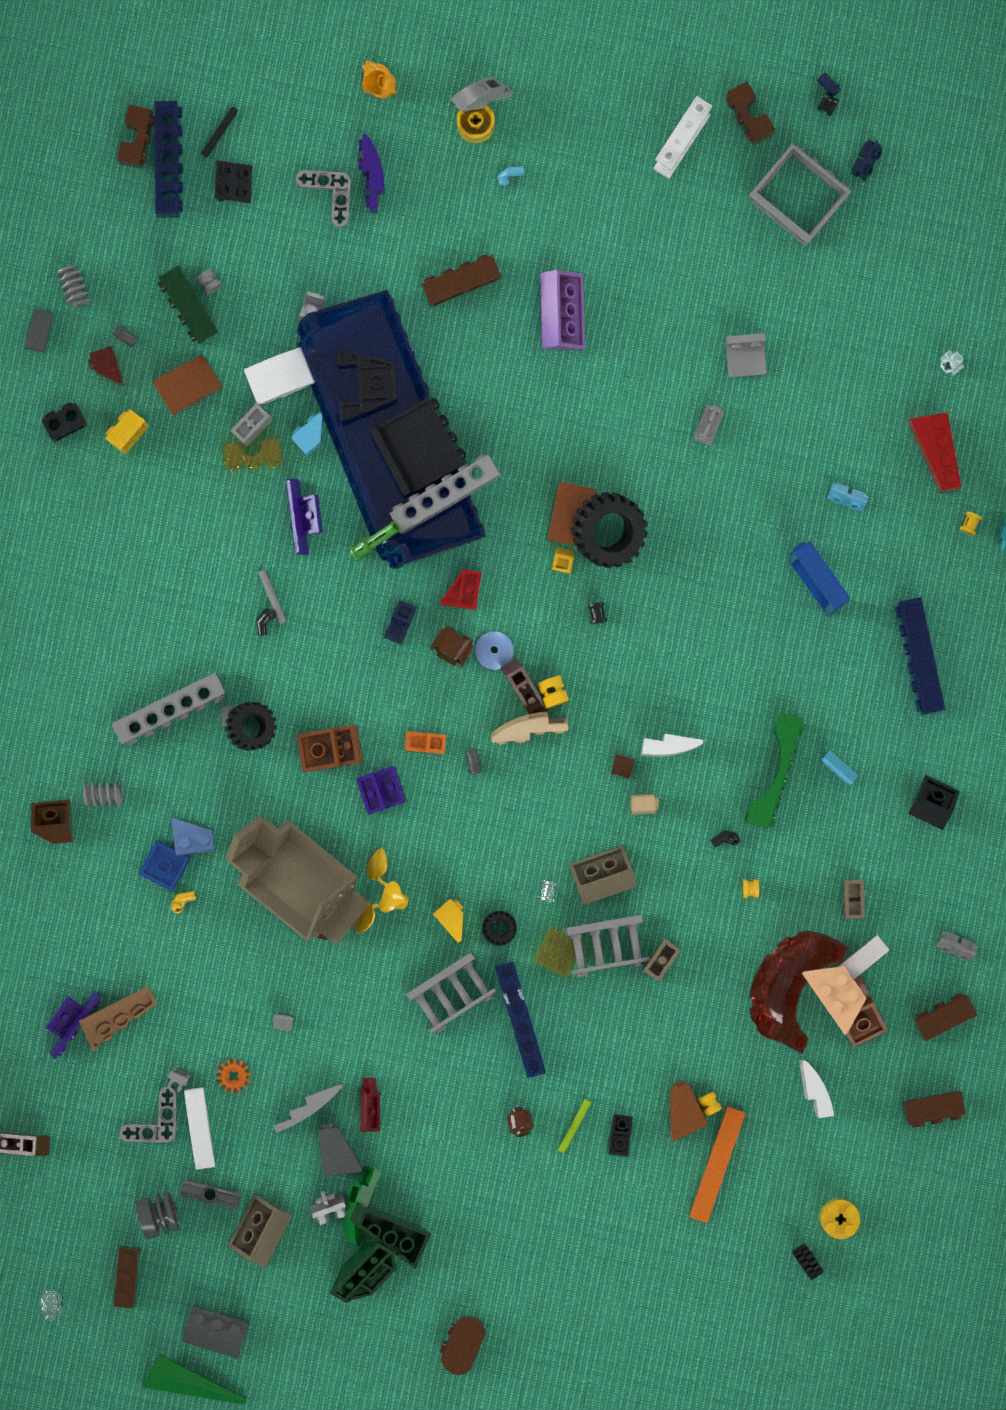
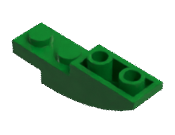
M364 1166L359 1182H351L346 1200L344 1216L346 1242L360 1247L364 1239L365 1231L355 1225L350 1220L357 1201L368 1205L371 1201L381 1172L375 1168Z

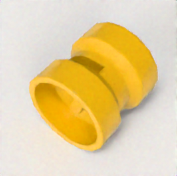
M714 1091L697 1099L699 1105L703 1107L705 1117L722 1109L721 1104L716 1101Z

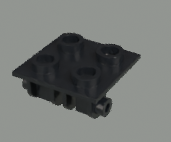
M217 160L215 198H217V201L231 200L251 203L253 166Z

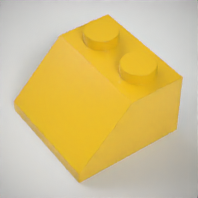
M130 409L127 412L124 411L119 416V422L115 427L111 426L108 429L105 438L124 455L149 427L143 418Z
M449 899L433 915L454 939L460 943L463 930L464 913L461 911L463 906L456 899L454 901Z

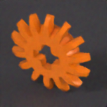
M234 1058V1062L231 1064L228 1059L226 1060L228 1065L225 1066L222 1063L221 1066L224 1069L217 1070L218 1073H221V1076L216 1077V1079H222V1082L218 1085L222 1086L224 1084L226 1086L224 1088L225 1092L228 1088H231V1093H234V1089L237 1088L239 1093L241 1092V1086L244 1089L247 1088L244 1084L245 1081L250 1083L251 1080L247 1079L246 1076L251 1075V1072H245L249 1067L248 1065L244 1068L242 1067L244 1061L241 1060L237 1064V1059ZM230 1071H232L233 1073L237 1071L239 1073L237 1075V1077L239 1078L237 1081H231L229 1079Z

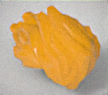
M366 60L365 64L362 65L364 69V78L362 79L363 90L380 99H386L392 94H396V79L390 70L380 63L376 64Z

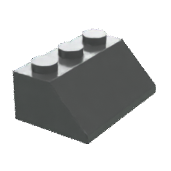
M194 1304L190 1311L182 1342L238 1359L249 1320Z

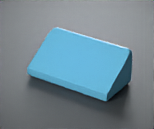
M828 751L821 759V762L847 786H850L858 777L832 751Z

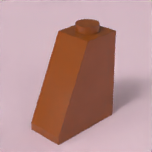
M682 1080L673 1084V1089L670 1090V1133L672 1141L708 1125L688 1082L683 1083Z

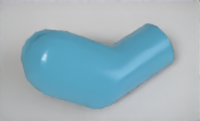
M507 167L498 174L497 180H499V185L505 186L509 184L508 178L511 176H523L524 167Z

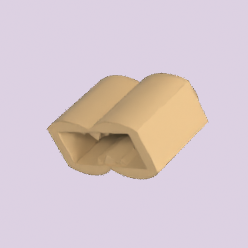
M654 794L631 795V815L654 814L655 810L659 809L658 798H655Z

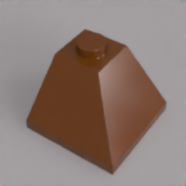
M70 799L32 803L31 832L52 844L73 842Z

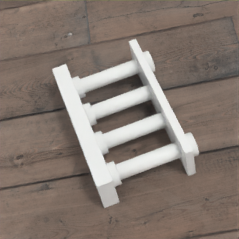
M698 96L695 97L656 157L657 163L653 170L668 179L671 178L710 118L708 113L713 107L711 104Z

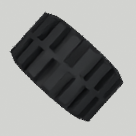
M247 702L235 706L233 711L229 712V718L225 720V723H227L225 731H228L227 738L231 739V743L237 745V748L245 749V751L265 747L266 744L272 741L271 738L275 737L276 733H274V730L277 729V725H274L276 717H272V710H268V706L261 705L260 702ZM247 715L254 716L260 725L258 734L253 738L248 737L242 729V721Z

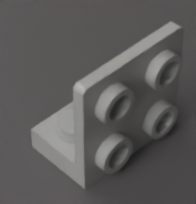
M765 333L726 337L725 344L729 378L766 374Z

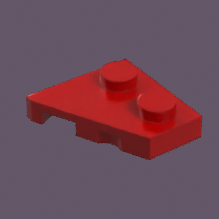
M463 569L441 599L440 605L476 611L482 572Z

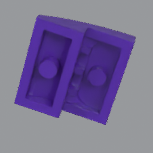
M395 766L356 779L368 815L407 802Z

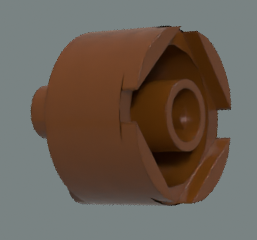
M450 626L441 628L429 649L432 652L435 649L438 652L436 656L453 666L458 663L460 664L459 668H463L474 649L472 645L473 640L465 635L463 637L456 634L457 631Z

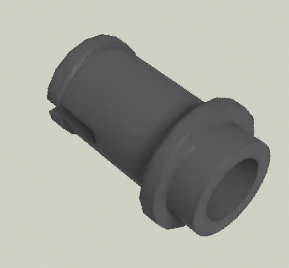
M119 325L112 334L115 336V339L118 338L131 348L138 339L137 336L126 331L124 326L120 327Z
M477 749L465 752L469 765L468 771H470L471 775L481 773L483 768L480 765Z

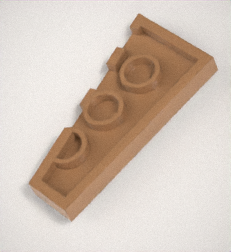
M149 986L79 1021L93 1052L98 1049V1045L104 1040L106 1042L112 1038V1034L120 1028L121 1030L126 1028L129 1021L133 1018H139L157 1004Z

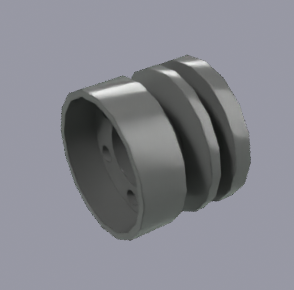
M169 1191L163 1193L164 1201H162L160 1194H156V1204H153L149 1197L136 1200L140 1225L146 1239L160 1236V1226L163 1227L166 1234L170 1233L169 1224L173 1231L179 1230L178 1210Z

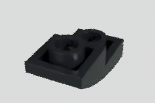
M613 1114L609 1155L628 1157L633 1116Z

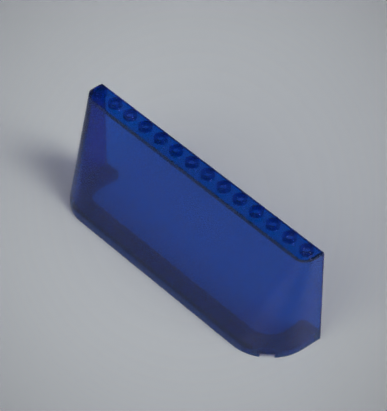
M388 290L308 313L300 320L297 327V334L300 335V343H297V346L302 348L315 383L311 384V388L370 537L393 522L389 514L393 511L392 508L400 503L406 504L411 496H403L369 428L381 425L426 399L425 396H430L428 385L423 380L422 370L417 365L414 350L409 345L407 332L402 327L401 317L396 312L393 297L389 294ZM336 349H343L346 352H355L362 356L394 362L397 401L348 421L341 422L340 403L360 402L357 366L337 367ZM457 469V470L451 472L450 474H452V476H453V475H455L456 473H458L459 471H458V469ZM460 478L457 481V487L463 488L465 486L464 478ZM439 479V480H437V481L434 482V483H435V485H438L439 483H441V482H443V481H442L441 479ZM423 488L422 490L414 493L413 495L417 493L421 495L424 492H426L425 488ZM443 488L440 496L446 498L449 495V489ZM471 495L407 533L401 534L398 532L376 546V551L383 561L387 560L389 562L390 568L399 569L481 540L486 537L485 528L479 521L477 508L473 505ZM426 498L424 500L425 508L432 506V498ZM414 507L410 508L407 511V515L409 518H412L416 515V509Z

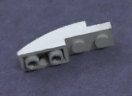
M492 76L465 87L455 94L451 101L461 111L486 108L487 104L491 101L510 99L513 91Z

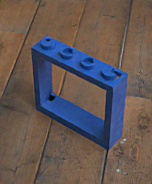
M803 541L793 549L788 562L826 615H831L851 597L810 541L806 544Z

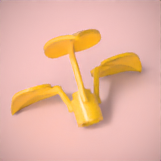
M383 848L378 849L372 855L366 867L367 877L370 880L377 879L378 882L385 886L379 904L371 905L370 902L354 923L357 934L366 931L373 924L375 918L374 908L379 907L382 912L387 913L396 908L404 910L408 904V897L402 894L397 882L391 881L387 884L380 877L385 874L387 869V857Z

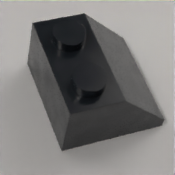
M925 775L912 801L908 814L943 830L952 816L960 791Z

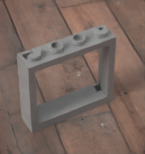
M792 143L751 192L748 200L807 247L850 196L851 191L845 182H839L834 178L835 174L832 171L823 169L816 158H810L805 154L806 151L803 148ZM791 156L841 195L810 234H807L760 195Z

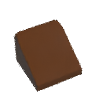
M616 754L611 774L630 778L635 759Z

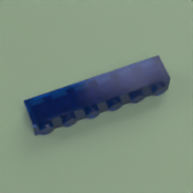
M922 597L900 601L897 603V607H895L896 617L900 618L901 621L899 632L900 636L904 637L905 640L903 651L905 656L908 655L909 658L907 670L913 677L911 688L912 692L916 693L917 696L915 701L916 711H920V715L944 711L946 709Z

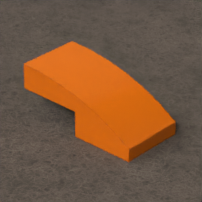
M406 731L404 751L445 754L446 735Z

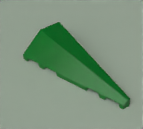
M161 1353L158 1355L143 1385L144 1388L238 1404H243L246 1400L242 1395L197 1371L190 1370Z

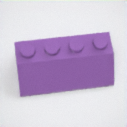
M561 270L540 273L542 349L554 351L585 350L583 274Z

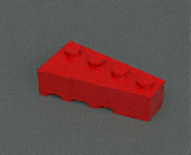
M948 412L909 419L907 423L920 447L939 493L959 490L961 488V481Z

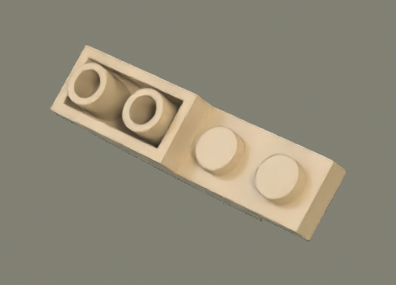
M548 712L528 714L498 727L491 733V739L496 744H505L507 741L525 743L526 740H530V733L542 735L545 732L561 734L564 731H568L567 718L548 719Z

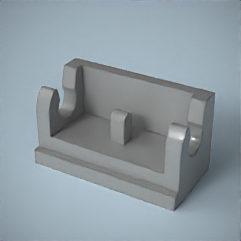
M256 403L230 431L247 448L271 424L273 419Z

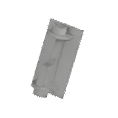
M707 404L693 440L711 446L725 411L716 405L711 406Z
M942 931L941 939L936 944V947H939L943 952L955 954L965 961H972L978 949L974 942L962 938L960 944L957 943L959 936L949 931Z

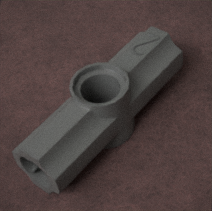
M187 1179L183 1181L180 1196L237 1209L241 1195L240 1192ZM207 1189L215 1191L216 1196L214 1199L206 1197Z

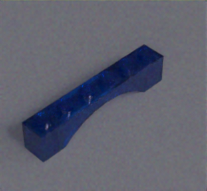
M511 961L495 966L527 1078L544 1074L546 1070L514 962Z

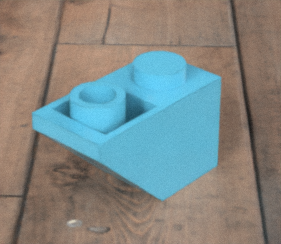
M321 413L311 415L306 420L308 423L305 426H299L292 432V441L306 457L321 445L323 416Z

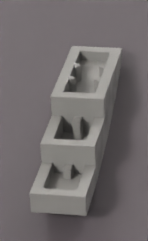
M342 1083L306 1096L307 1105L289 1111L292 1119L274 1125L276 1133L299 1123L315 1113L343 1088Z

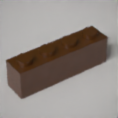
M482 255L477 258L478 261L473 263L468 261L459 265L460 268L456 270L448 269L443 271L439 277L431 276L426 278L424 283H422V288L430 307L432 308L500 280L501 274L493 255Z

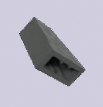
M334 1124L322 1125V1129H319L318 1132L323 1176L362 1172V1165L340 1128L334 1127Z

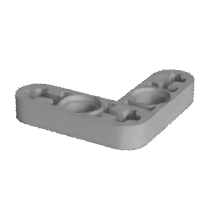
M302 170L298 172L296 183L300 188L333 191L332 223L339 229L346 227L349 222L351 179L349 175L343 172ZM303 175H307V179H313L312 175H316V185H312V181H306V184H302V181L299 179L303 178ZM321 176H326L329 182L327 185L322 186L318 183V179ZM331 176H335V181H340L341 177H344L345 181L348 182L344 183V186H340V183L334 182L335 186H331ZM338 196L346 197L347 201L344 205L336 203ZM339 210H342V217L345 219L341 224H338V221L335 220V218L339 217Z
M165 1086L159 1092L158 1124H126L120 1129L121 1139L126 1142L163 1143L174 1140L177 1125V1091L175 1088ZM167 1089H170V1093H173V1096L169 1099V1103H174L173 1106H162V1102L166 1103V1097L163 1096V1093ZM167 1108L173 1112V1117L169 1120L164 1119L162 1116L163 1110ZM162 1122H173V1126L169 1125V1132H172L169 1139L162 1135V1132L166 1130V1125L162 1126ZM127 1127L130 1128V1131H137L136 1127H140V1139H136L137 1135H131L130 1138H127L123 1131H126ZM145 1128L153 1130L152 1138H144L142 1132Z

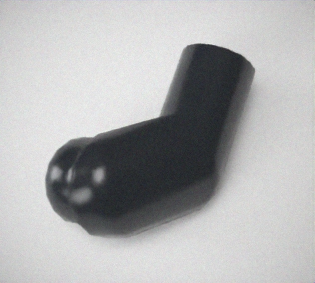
M264 609L257 617L258 636L267 635L266 623L270 619L275 618V611L273 609Z

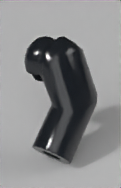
M724 830L710 841L716 848L723 842L736 846L739 844L740 838L738 834Z

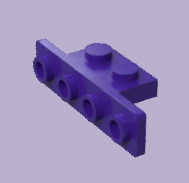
M290 478L286 480V491L289 496V511L292 519L291 529L294 534L293 545L297 555H308L307 536L323 533L318 495L315 494L301 497L299 479Z
M94 991L84 1005L67 996L45 1027L57 1035L59 1040L49 1052L51 1057L56 1059L57 1056H61L64 1053L65 1045L69 1040H73L77 1034V1029L80 1026L79 1021L88 1017L89 1012L99 1005L101 996L98 992Z

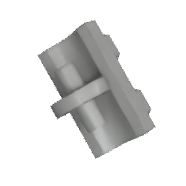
M321 1191L322 1197L315 1199L316 1204L310 1206L313 1219L316 1218L319 1225L329 1222L328 1213L334 1212L336 1218L345 1216L346 1203L343 1195L335 1197L334 1193L326 1195L325 1191Z

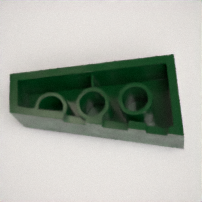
M179 266L173 267L158 277L160 280L157 283L163 293H168L170 297L167 299L173 309L177 308L180 315L177 317L183 326L187 324L190 329L187 333L193 342L197 341L200 344L218 333Z
M358 1201L350 1217V1220L377 1241L393 1249L398 1257L416 1269L431 1236V1233L426 1228Z

